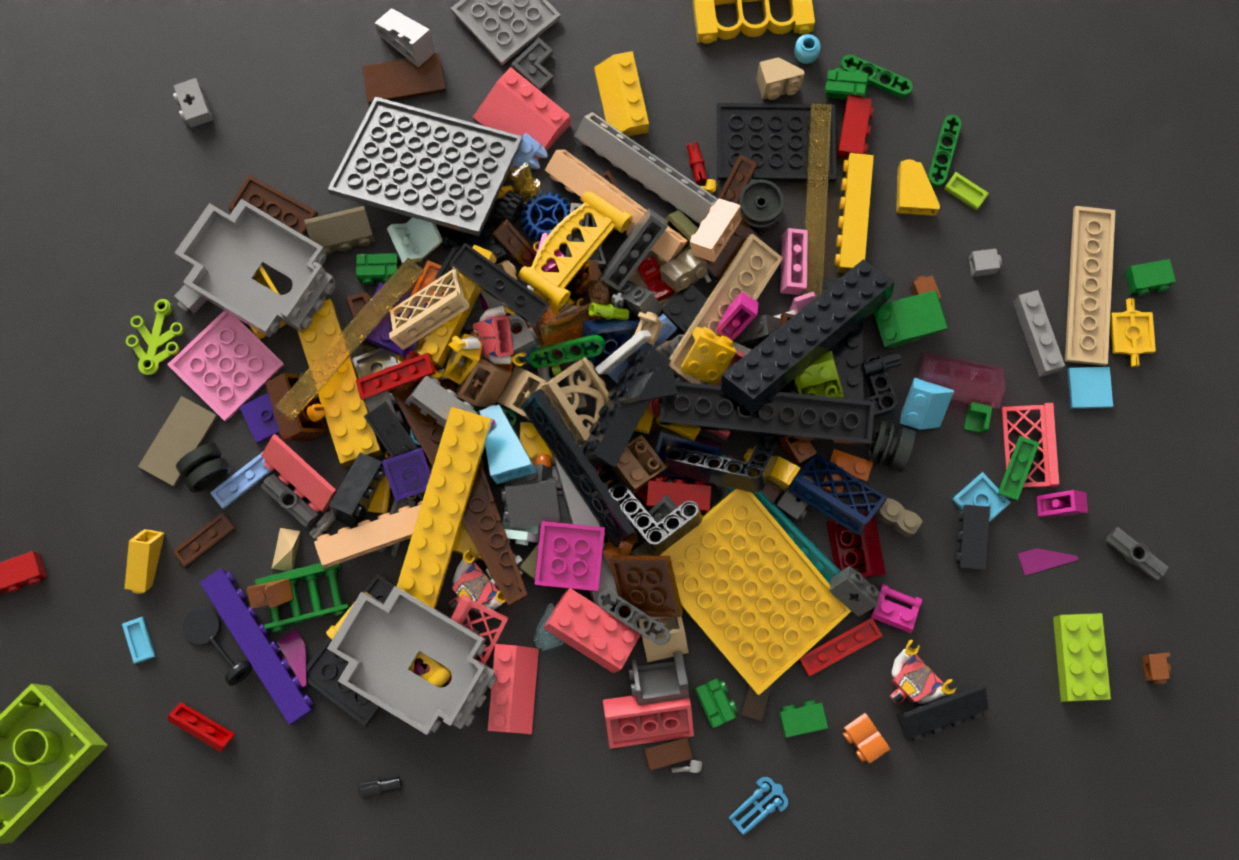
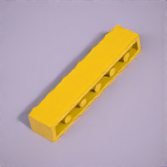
M850 153L848 159L843 162V172H846V177L842 179L841 183L844 197H841L839 209H843L842 216H839L838 228H841V235H837L836 247H839V254H836L834 264L838 266L837 273L846 274L859 262L865 260L874 155Z
M477 245L473 246V249L495 264L497 259L492 252ZM460 274L463 294L464 298L469 302L470 308L429 333L419 355L430 353L434 365L443 368L452 350L448 344L453 342L452 338L454 336H459L482 290L462 274Z

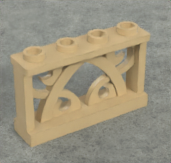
M586 357L577 360L560 374L540 386L555 410L560 414L566 427L572 432L578 445H582L588 439L591 426L600 417L598 415L600 409L609 400V392L605 388V382L602 378L598 377L593 363L587 360ZM579 370L585 377V381H581L580 376H578L576 379L577 385H574L573 375L575 371ZM567 377L569 386L560 388L557 383ZM570 393L573 394L574 402L572 405L567 400L568 397L572 399V395ZM578 393L595 398L596 411L594 418L588 415H577L575 412L579 404ZM584 419L588 420L592 425L587 423V427H585L582 421Z

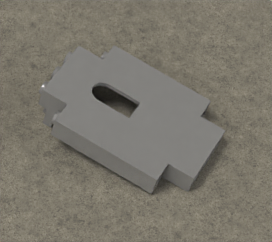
M243 199L239 201L230 215L209 203L175 251V255L181 261L193 267L183 281L188 289L268 337H271L273 333L278 331L281 321L301 333L304 329L309 328L313 321L312 317L316 311L319 312L322 309L324 299L327 295L332 294L336 286L333 276L326 273L322 267L327 254L322 246ZM263 263L292 280L293 286L289 293L279 295L253 280V277Z
M394 586L384 604L367 593L361 592L327 648L349 662L338 682L426 735L437 731L442 722L439 720L440 717L444 719L443 722L450 726L454 725L459 729H463L465 726L469 727L475 717L472 714L475 708H480L486 699V696H484L487 688L491 689L497 680L495 676L496 670L475 659L477 655L480 657L485 650L486 645L484 642L486 639ZM419 651L446 666L451 671L452 679L446 687H437L409 670Z

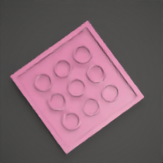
M225 310L167 364L225 422L240 409L239 406L246 404L266 382L285 366L237 317Z

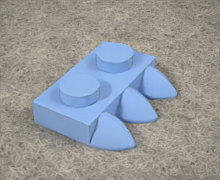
M525 133L522 137L523 142L509 171L516 177L531 180L532 176L527 167L539 169L540 165L535 156L547 158L548 155L543 145Z

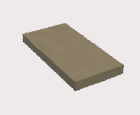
M181 396L138 467L176 487L182 477L176 469L177 462L190 451L200 447L218 416Z

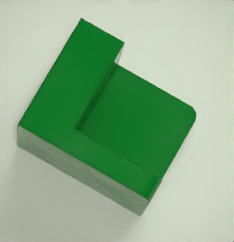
M972 402L967 407L964 430L980 434L986 433L989 429L992 406Z

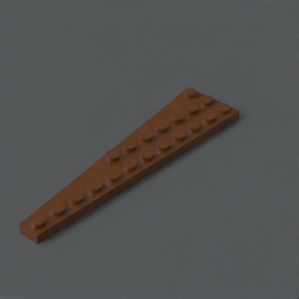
M449 378L443 379L440 386L445 390L450 389L456 393L453 381ZM415 381L392 391V395L433 468L445 427L438 424V420L427 414L425 416L421 414L420 411L422 409L413 403L410 406L404 403L419 383ZM480 461L462 523L509 607L526 598L527 592Z

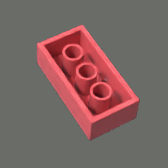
M571 588L562 594L543 629L613 674L622 669L641 635Z

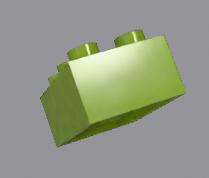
M31 683L0 714V844L12 843L108 746L51 686Z

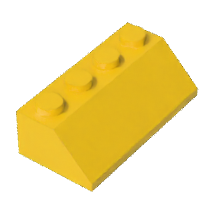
M633 51L612 55L594 67L605 120L628 137L649 133V121Z

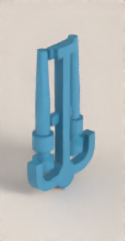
M769 777L760 778L756 784L761 788L756 789L753 795L729 817L743 835L761 822L768 814H772L776 807L782 812L788 806V799L783 793V787L780 784H775ZM767 781L772 786V791L758 803L756 799H760L763 793L770 789L767 783H763ZM774 795H779L783 799V805L780 798H775L772 804L765 807V810L762 808ZM753 803L755 807L737 822L735 817ZM759 810L761 814L743 829L741 825Z

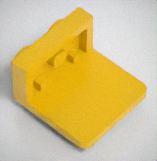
M696 326L692 333L695 343L684 360L681 370L711 385H717L722 378V374L733 359L736 350L732 340L723 335L719 337L706 327L702 329Z

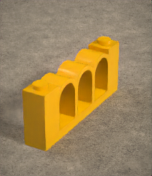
M692 0L697 43L709 44L717 41V37L725 40L733 39L739 35L740 31L749 37H758L764 34L767 28L771 32L780 35L786 34L792 29L793 33L803 35L813 32L815 25L812 0H789L791 19L786 22H778L772 17L769 0ZM762 1L764 21L758 25L748 23L743 16L742 2ZM735 3L738 23L732 27L721 26L716 19L715 5Z

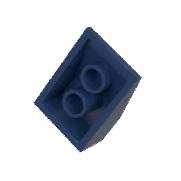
M615 319L582 321V337L599 335L605 341V348L600 355L589 357L587 360H590L594 368H596L634 336L640 321ZM593 342L590 346L587 347V349L592 346H595L597 349L599 345H595Z

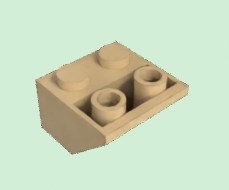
M779 57L760 62L756 80L762 99L774 100L781 95L796 94L801 89L805 75L804 70Z
M515 366L510 379L496 402L530 421L521 406L535 391L541 389L544 393L540 386L547 381Z
M650 616L670 630L671 638L666 644L658 645L641 634L647 663L674 657L673 653L682 652V655L687 654L688 647L682 617ZM647 618L638 619L639 629L644 630L648 627L649 622ZM653 623L652 629L647 634L650 636L651 632L655 633L658 636V641L665 639V630L657 631L654 629L656 624Z

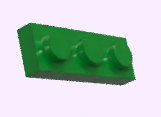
M1019 436L997 493L998 495L1018 501L1039 442Z

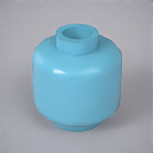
M806 34L801 36L797 40L794 49L796 59L803 64H810L816 61L821 49L820 41L813 35Z

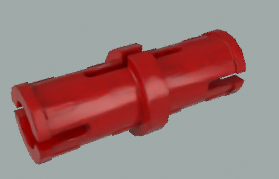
M693 142L694 150L692 144L689 143L686 147L695 183L701 184L700 176L702 182L705 183L708 178L704 169L705 161L701 157L699 143Z

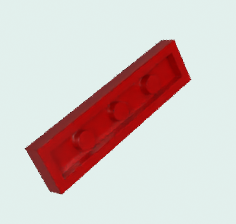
M425 353L357 379L356 384L360 399L367 400L423 379L425 376L436 374L432 355Z
M870 618L806 653L799 661L809 677L881 638L882 634L873 618Z

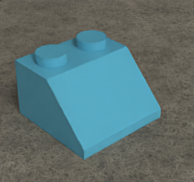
M914 378L901 411L900 423L917 429L940 427L954 390Z

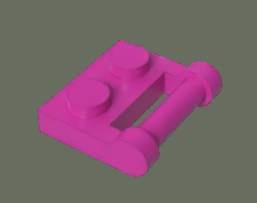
M882 583L879 589L877 606L874 607L871 618L911 633L922 599L900 593ZM885 595L912 607L909 609L884 599Z

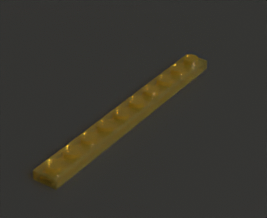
M812 103L805 230H808L807 288L801 293V296L814 292L816 298L823 293L832 105Z
M407 258L280 400L275 409L292 422L420 278L424 270Z

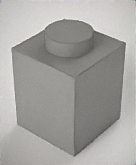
M997 249L973 251L968 257L972 277L996 274L1002 265L1001 256L997 254Z
M186 285L174 295L179 301L177 305L185 312L190 310L193 314L207 301V299L188 289Z

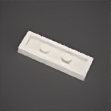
M640 330L599 364L595 370L598 374L610 373L633 352L650 340L652 335L648 330Z

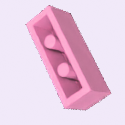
M788 228L781 236V257L783 259L781 261L780 293L800 295L807 288L808 230Z

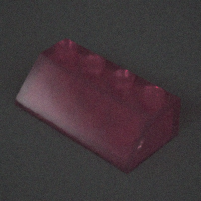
M926 352L922 353L918 379L954 390L951 400L962 401L965 404L975 402L999 409L1006 389L1003 367Z

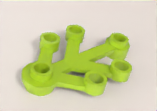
M160 299L154 305L157 314L152 334L146 328L143 318L134 316L131 319V325L138 329L148 344L147 354L140 346L139 338L135 335H129L126 338V344L133 348L139 357L138 368L145 375L156 373L159 369V363L171 355L178 354L180 351L179 346L175 342H169L166 345V349L156 355L157 348L175 336H180L184 333V327L180 323L175 322L171 325L169 331L161 335L164 319L173 310L171 303L166 299ZM165 304L164 309H159V306ZM136 320H141L139 325H135ZM180 326V330L174 332L175 327ZM136 339L135 344L130 345V341ZM171 346H176L174 351H170ZM149 361H150V362H151V366L148 367V368H146V367H145L146 362H149Z

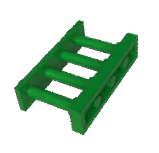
M321 563L255 579V583L258 585L290 578L294 599L290 600L293 618L280 620L278 606L269 607L272 623L265 624V629L272 630V633L284 631L286 626L333 614L334 617L343 616L351 606L349 604H342L336 574H338L337 571L343 569L342 564L339 563L323 569ZM323 574L328 576L334 607L324 610L321 608L316 585L317 576ZM304 579L308 584L313 612L301 615L295 585L297 584L296 581Z

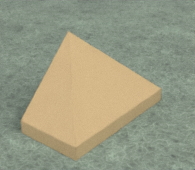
M280 528L272 569L286 572L294 570L301 531Z

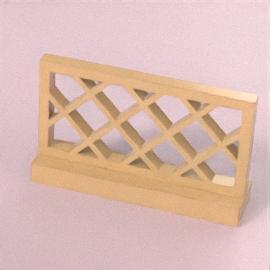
M452 269L390 310L393 329L389 333L390 339L402 350L470 308L469 302L464 298L459 272ZM453 278V280L451 281L450 285H447V283L449 282V280H451V279ZM436 289L434 295L430 296L431 293ZM443 290H446V292L444 293L443 297H440V295L442 294ZM427 300H429V303L426 306V308H423ZM403 311V313L401 314V316L398 317L397 314H399L400 312ZM411 311H413V313H412V315L410 316V318L407 319L409 313H410Z

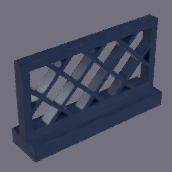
M818 453L794 477L789 488L790 493L858 536L863 533L867 524L887 498V496ZM816 461L819 462L825 469L816 470L814 463ZM831 474H838L842 480L833 481ZM813 475L814 482H810L803 477ZM817 475H827L828 481L819 482ZM849 485L859 487L860 492H851ZM835 486H844L846 492L837 493ZM821 487H831L832 493H827ZM867 496L875 497L879 500L878 503H869ZM853 497H862L864 504H855ZM839 498H848L850 505L841 502ZM857 509H866L868 516L865 517L857 512Z

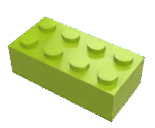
M1102 613L1058 615L1053 617L1061 702L1110 700Z

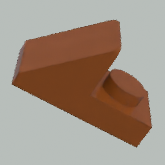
M631 533L627 539L621 540L619 547L613 546L609 542L606 543L603 554L610 569L609 559L613 555H629L638 535Z
M290 578L246 588L251 609L267 605L273 608L294 599Z

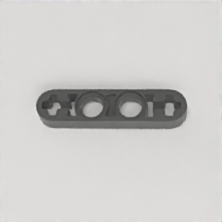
M604 590L598 595L597 603L602 609L652 642L664 645L670 640L671 633L666 626L614 592ZM611 595L610 600L614 603H617L618 600L621 601L616 606L615 612L612 611L614 606L610 604L603 605L605 601L602 598L604 596L608 597ZM622 606H628L631 610L627 618H623L619 614ZM641 617L647 618L649 622L648 627L644 630L639 629L637 626V621ZM653 623L656 624L654 629L657 631L665 630V639L658 641V636L655 633L651 632L650 636L647 634L652 629Z

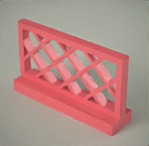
M1053 403L1002 407L1006 470L1010 462V454L1016 446L1008 439V435L1014 429L1022 437L1030 439L1027 436L1035 428L1042 436L1039 441V445L1042 442V448L1038 446V450L1043 454V459L1039 464L1035 461L1032 462L1035 468L1026 478L1030 483H1024L1023 488H1057L1059 486ZM1040 410V419L1035 424L1026 417L1030 411ZM1007 412H1016L1021 418L1013 425L1007 420ZM1023 419L1032 426L1026 434L1016 427ZM1038 468L1044 474L1045 482H1036L1030 476Z
M462 594L451 619L464 627L469 626L474 633L472 624L484 621L487 631L478 635L481 637L489 635L491 641L490 645L484 650L486 651L484 657L483 654L480 656L481 662L486 664L508 617ZM471 606L480 610L482 618L470 620L468 612ZM495 617L502 621L498 628L489 629L487 619ZM428 664L426 666L424 674L430 671V666Z

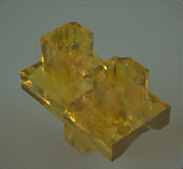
M524 163L521 167L513 166L509 170V179L515 182L513 190L515 193L525 197L524 204H526L532 195L534 196L535 193H538L541 184L538 179L533 178L530 166L527 163Z

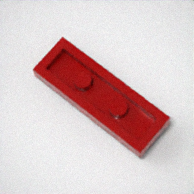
M181 702L167 718V721L220 752L228 746L235 735L233 732Z

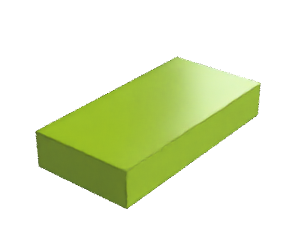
M957 172L954 173L944 188L945 191L976 211L989 194Z

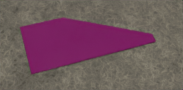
M1037 548L1018 553L1024 575L1079 560L1076 555Z
M296 629L279 640L277 644L300 684L304 687L306 686V647Z

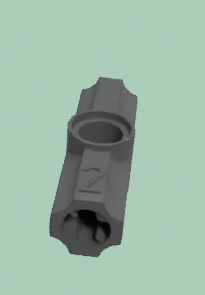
M272 474L263 481L261 488L304 527L308 528L317 520L319 514L277 476ZM294 496V503L287 506L285 503L286 499Z
M1116 527L1105 540V542L1121 553L1128 563L1136 565L1154 581H1158L1167 571L1168 566L1151 554L1146 545L1136 542L1119 527ZM1134 549L1139 551V559L1135 558V556L1133 555Z

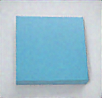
M1110 367L1067 369L1071 409L1113 407Z
M983 472L951 499L959 509H963V505L989 506V522L1011 503L1006 497L997 494L999 489Z

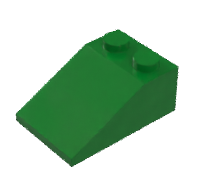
M936 290L886 303L874 312L884 347L889 349L903 346L948 329Z

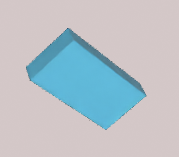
M140 617L123 623L122 626L133 663L139 664L155 658L156 654L145 618Z

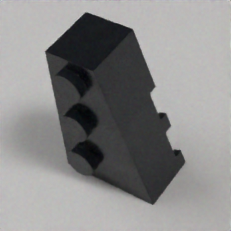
M361 452L359 453L329 504L337 521L353 528L358 527V523L363 521L378 485L385 476V470L381 461Z

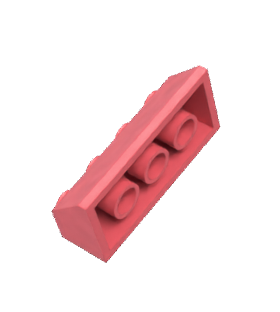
M274 434L261 455L265 459L263 464L271 471L276 469L280 473L278 478L286 485L291 483L296 487L293 491L301 499L304 497L308 498L311 501L308 505L318 513L321 510L325 514L329 510V504L337 490Z
M495 644L493 669L497 671L495 674L497 680L491 688L488 731L532 734L538 648Z
M633 696L603 700L610 749L694 736L690 698L638 705L637 697Z

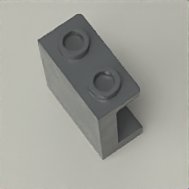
M555 477L547 478V481L513 485L505 483V489H501L502 500L507 502V510H504L505 522H509L510 528L541 525V521L560 522Z
M682 652L673 653L674 661L637 666L636 659L632 660V668H628L630 681L634 680L635 684H631L632 696L637 697L638 705L689 698L688 681Z

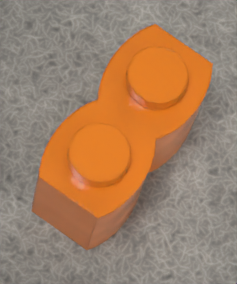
M866 713L843 728L845 731L843 733L844 738L849 744L853 743L856 746L857 751L855 753L862 763L866 761L867 764H870L890 750V747Z

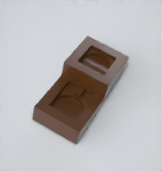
M687 737L643 750L649 771L693 758Z

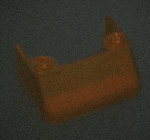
M600 275L599 281L589 289L588 296L591 303L608 305L611 304L609 290ZM591 303L557 317L548 308L535 327L529 323L528 325L533 328L537 336L538 346L543 347L582 338V321L605 318L590 316L589 306H591Z

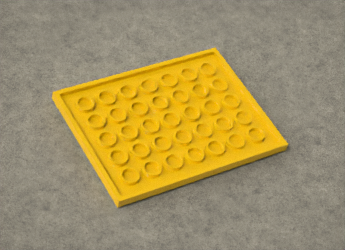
M739 489L732 490L702 517V522L696 528L658 555L670 556L681 605L757 695H760L851 612L848 607L829 592L830 584L752 492Z

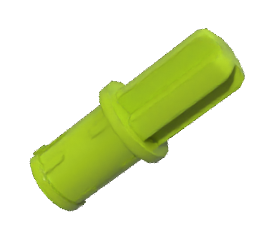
M592 302L591 306H589V315L603 317L606 320H628L629 310L613 307L612 304L601 305Z

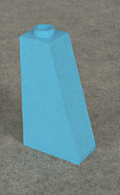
M491 405L486 409L479 410L481 416L495 420V424L489 430L485 447L490 476L496 484L537 473L534 464L500 405Z

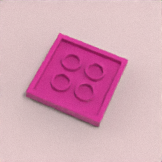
M541 521L535 585L599 591L605 527Z

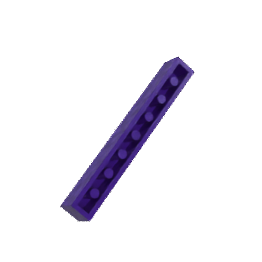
M221 568L202 580L200 584L289 725H294L315 711L312 707L314 702L308 693L306 695L303 693L302 685L296 676L293 677L289 671L292 668L287 659H282L278 652L281 650L274 640L270 641L267 636L269 631L265 629L264 623L260 624L258 622L256 610L254 608L251 609V606H248L246 603L247 596L241 588L238 589L234 584L236 582L234 575L231 571L227 572Z

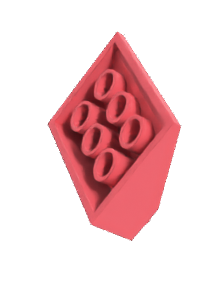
M511 67L496 82L473 116V119L482 126L522 137L527 133L543 145L546 151L571 125L570 115Z

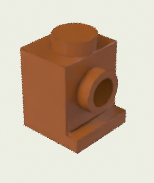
M1170 652L1142 656L1146 681H1153L1154 685L1167 683V679H1170L1171 666L1167 662L1166 657H1170Z

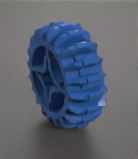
M542 191L541 197L535 193V200L528 199L529 205L524 204L523 209L525 211L521 212V217H523L521 224L525 225L523 229L524 232H529V238L535 236V242H538L544 233L549 235L552 230L547 231L544 229H554L559 224L556 217L560 210L563 212L564 218L570 214L571 203H567L566 197L561 199V194L559 193L553 196V191H550L549 195ZM544 205H552L548 208L544 207ZM535 211L539 216L536 225L531 220Z

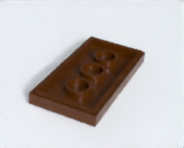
M434 53L419 67L407 58L362 66L369 105L372 104L375 97L393 101L446 91L439 53Z
M250 175L228 207L230 211H233L239 201L243 199L304 236L307 233L304 220L315 218L318 215V212Z

